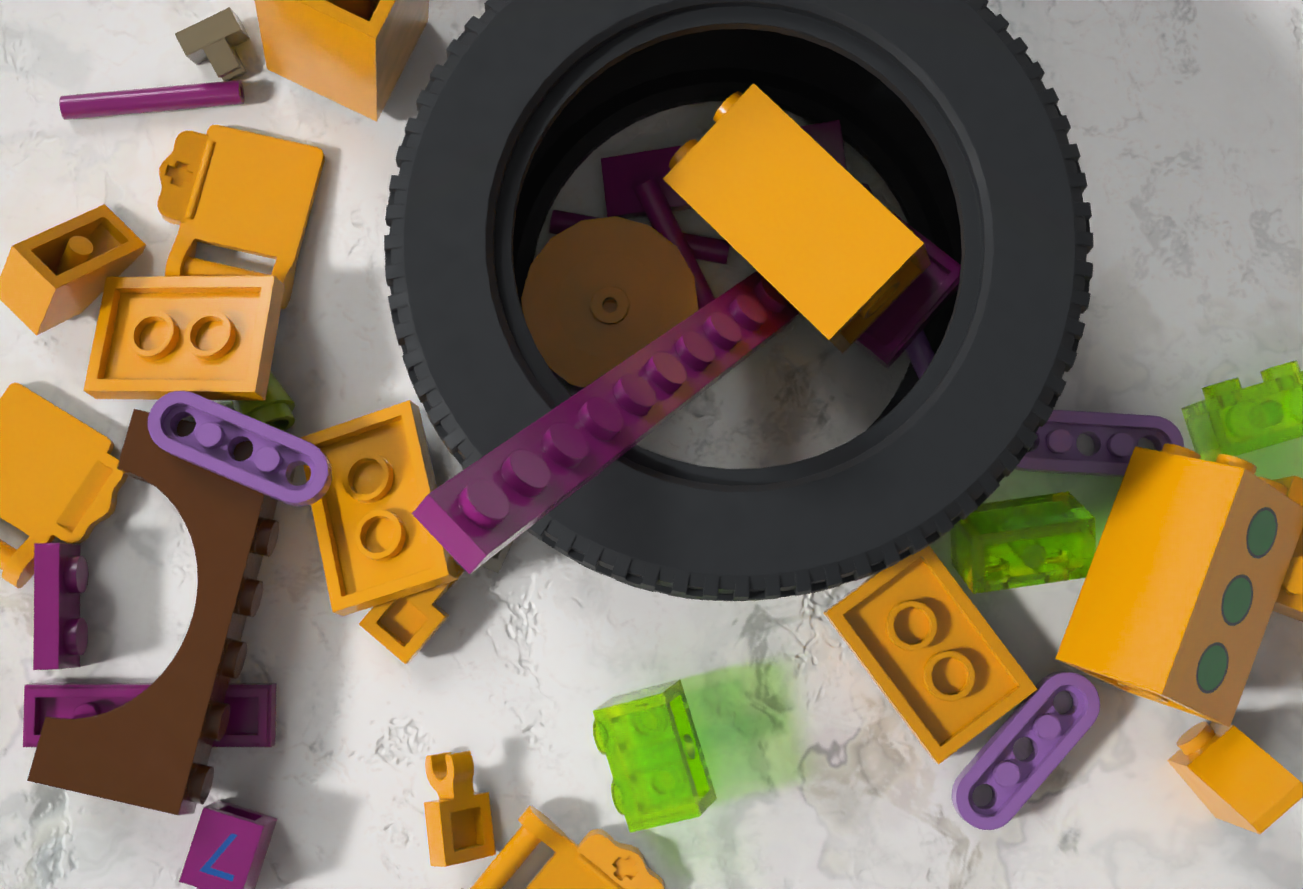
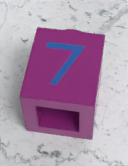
M222 800L203 807L179 882L197 887L196 889H255L278 818Z

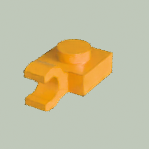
M454 561L459 579L465 570ZM457 580L374 606L359 625L404 664H408L449 617V614L441 609L436 602Z
M464 751L453 754L445 752L426 756V775L429 783L439 796V800L424 802L431 866L447 867L496 855L489 792H474V762L471 752Z

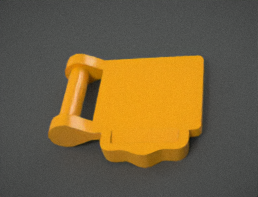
M221 125L210 126L206 135L188 130L178 134L172 153L159 167L162 190L157 202L158 210L165 221L180 225L167 259L165 276H276L285 285L281 309H285L291 298L296 264L325 162V155L322 149ZM197 242L276 259L271 275L198 259L195 258Z
M15 382L8 386L0 398V518L29 535V538L18 549L0 539V569L3 570L2 578L19 589L34 574V543H52L55 536L70 544H79L86 541L94 527L114 513L118 491L126 482L128 475L117 469L119 460L110 455L114 448V443L111 439L25 386Z
M529 805L518 819L522 826L470 888L502 889L541 841L555 851V853L525 889H665V883L659 875L649 869L638 848L615 841L602 829L591 830L577 844L541 811Z

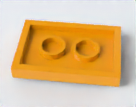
M276 276L106 277L83 391L95 399L158 400L165 394L173 391H189L209 400L266 401L285 285Z
M408 400L300 437L317 446L327 456L332 467V481L328 491L320 500L311 504L333 613L346 616L458 579L453 557L412 515L424 498L437 488L419 406ZM303 465L307 482L311 476V469L309 466Z
M930 546L872 575L823 612L932 760L937 764L943 762L1038 690Z

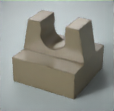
M230 7L175 33L186 57L196 65L209 59L217 76L222 78L223 81H231L247 73L234 47L250 38L239 17Z

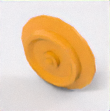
M617 216L582 220L553 236L531 263L521 297L522 310L527 327L548 367L570 385L585 388L698 311L694 275L678 247L650 225Z

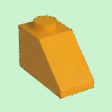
M103 204L12 245L0 276V300L37 336L82 313L104 291L106 277H119L143 253L146 244Z
M1206 721L1196 724L1179 738L1177 746L1180 750L1167 760L1215 818L1257 834L1264 832L1303 798L1302 782L1234 725L1227 727L1213 721L1210 724Z

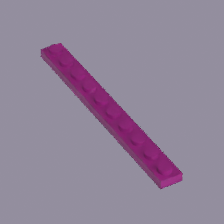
M755 271L430 492L413 511L412 515L470 575L784 330L800 312L758 271Z

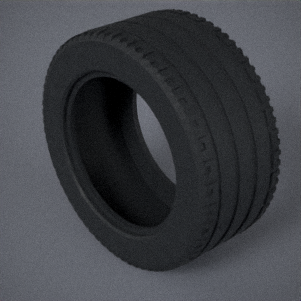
M487 0L484 3L485 13L479 19L472 16L464 25L465 31L457 40L453 39L446 49L447 61L444 66L436 64L430 74L428 85L419 94L416 101L417 111H419L417 118L409 117L404 130L405 136L402 145L399 146L395 160L400 171L399 175H391L390 195L385 216L386 224L390 227L389 235H384L385 276L387 286H390L391 291L388 300L398 345L402 347L403 361L419 401L423 403L431 424L451 455L457 459L464 470L572 397L551 372L537 349L524 318L521 297L530 265L534 259L539 235L548 212L559 192L575 170L593 151L612 136L635 122L658 112L683 105L709 101H725L735 92L740 91L744 94L754 83L781 109L805 117L815 123L840 120L843 140L858 151L884 179L899 202L908 224L961 265L958 290L923 329L935 354L930 365L919 379L910 361L906 374L896 393L871 426L847 443L818 456L790 464L765 468L725 469L699 466L670 459L635 445L526 531L582 566L616 579V581L669 596L708 601H756L824 591L844 583L857 581L889 568L911 554L914 555L948 533L961 519L964 520L1000 486L999 483L1005 476L1008 477L1038 438L1036 435L1038 428L1043 427L1049 420L1057 400L1067 383L1062 379L1064 371L1069 372L1074 365L1079 340L1083 336L1085 323L1080 322L1079 318L1080 314H1083L1088 309L1091 295L1089 293V282L1093 275V263L1086 262V258L1093 248V233L1090 232L1089 224L1092 213L1090 202H1083L1082 193L1087 188L1085 173H1081L1078 163L1081 156L1077 143L1069 144L1067 133L1071 126L1067 116L1061 115L1057 106L1059 98L1054 88L1046 90L1041 81L1045 72L1038 61L1033 63L1027 55L1028 47L1021 37L1015 40L1006 31L1009 26L1008 21L1001 14L996 16L987 7L988 0Z

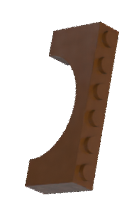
M134 409L117 469L136 480L149 483L159 489L175 506L184 520L192 539L197 562L198 585L193 616L187 634L171 663L137 697L118 708L92 717L79 719L45 717L27 781L174 815H186L195 812L197 803L204 804L211 790L214 767L207 764L214 740L221 741L229 723L231 706L228 703H224L230 678L237 679L245 663L247 643L241 641L247 616L254 617L261 603L263 581L257 580L263 556L270 557L277 543L279 521L273 520L278 500L169 454L160 448L149 434L148 416L150 412ZM181 420L177 425L178 436L190 435L195 429L196 422ZM242 441L236 445L233 453L236 461H244L252 455V442ZM295 468L290 476L291 483H293Z

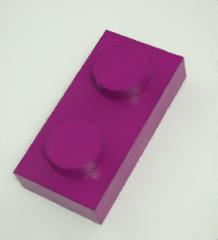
M34 543L33 670L80 667V655H84L86 652L88 627L85 619L80 618V593H84L87 588L89 572L86 558L81 556V545Z

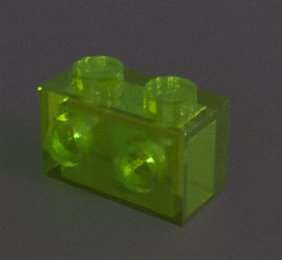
M1297 360L1260 371L1263 383L1242 388L1239 377L1201 388L1205 400L1181 408L1194 450L1201 455V460L1216 462L1218 454L1238 456L1303 436V371L1300 370Z
M1069 491L982 503L967 518L961 519L950 530L952 566L973 594L1086 578L1096 552L1095 517Z
M681 679L614 696L593 710L595 718L593 722L594 740L600 753L607 757L613 776L611 784L612 799L617 811L621 815H625L630 833L700 817L717 799Z

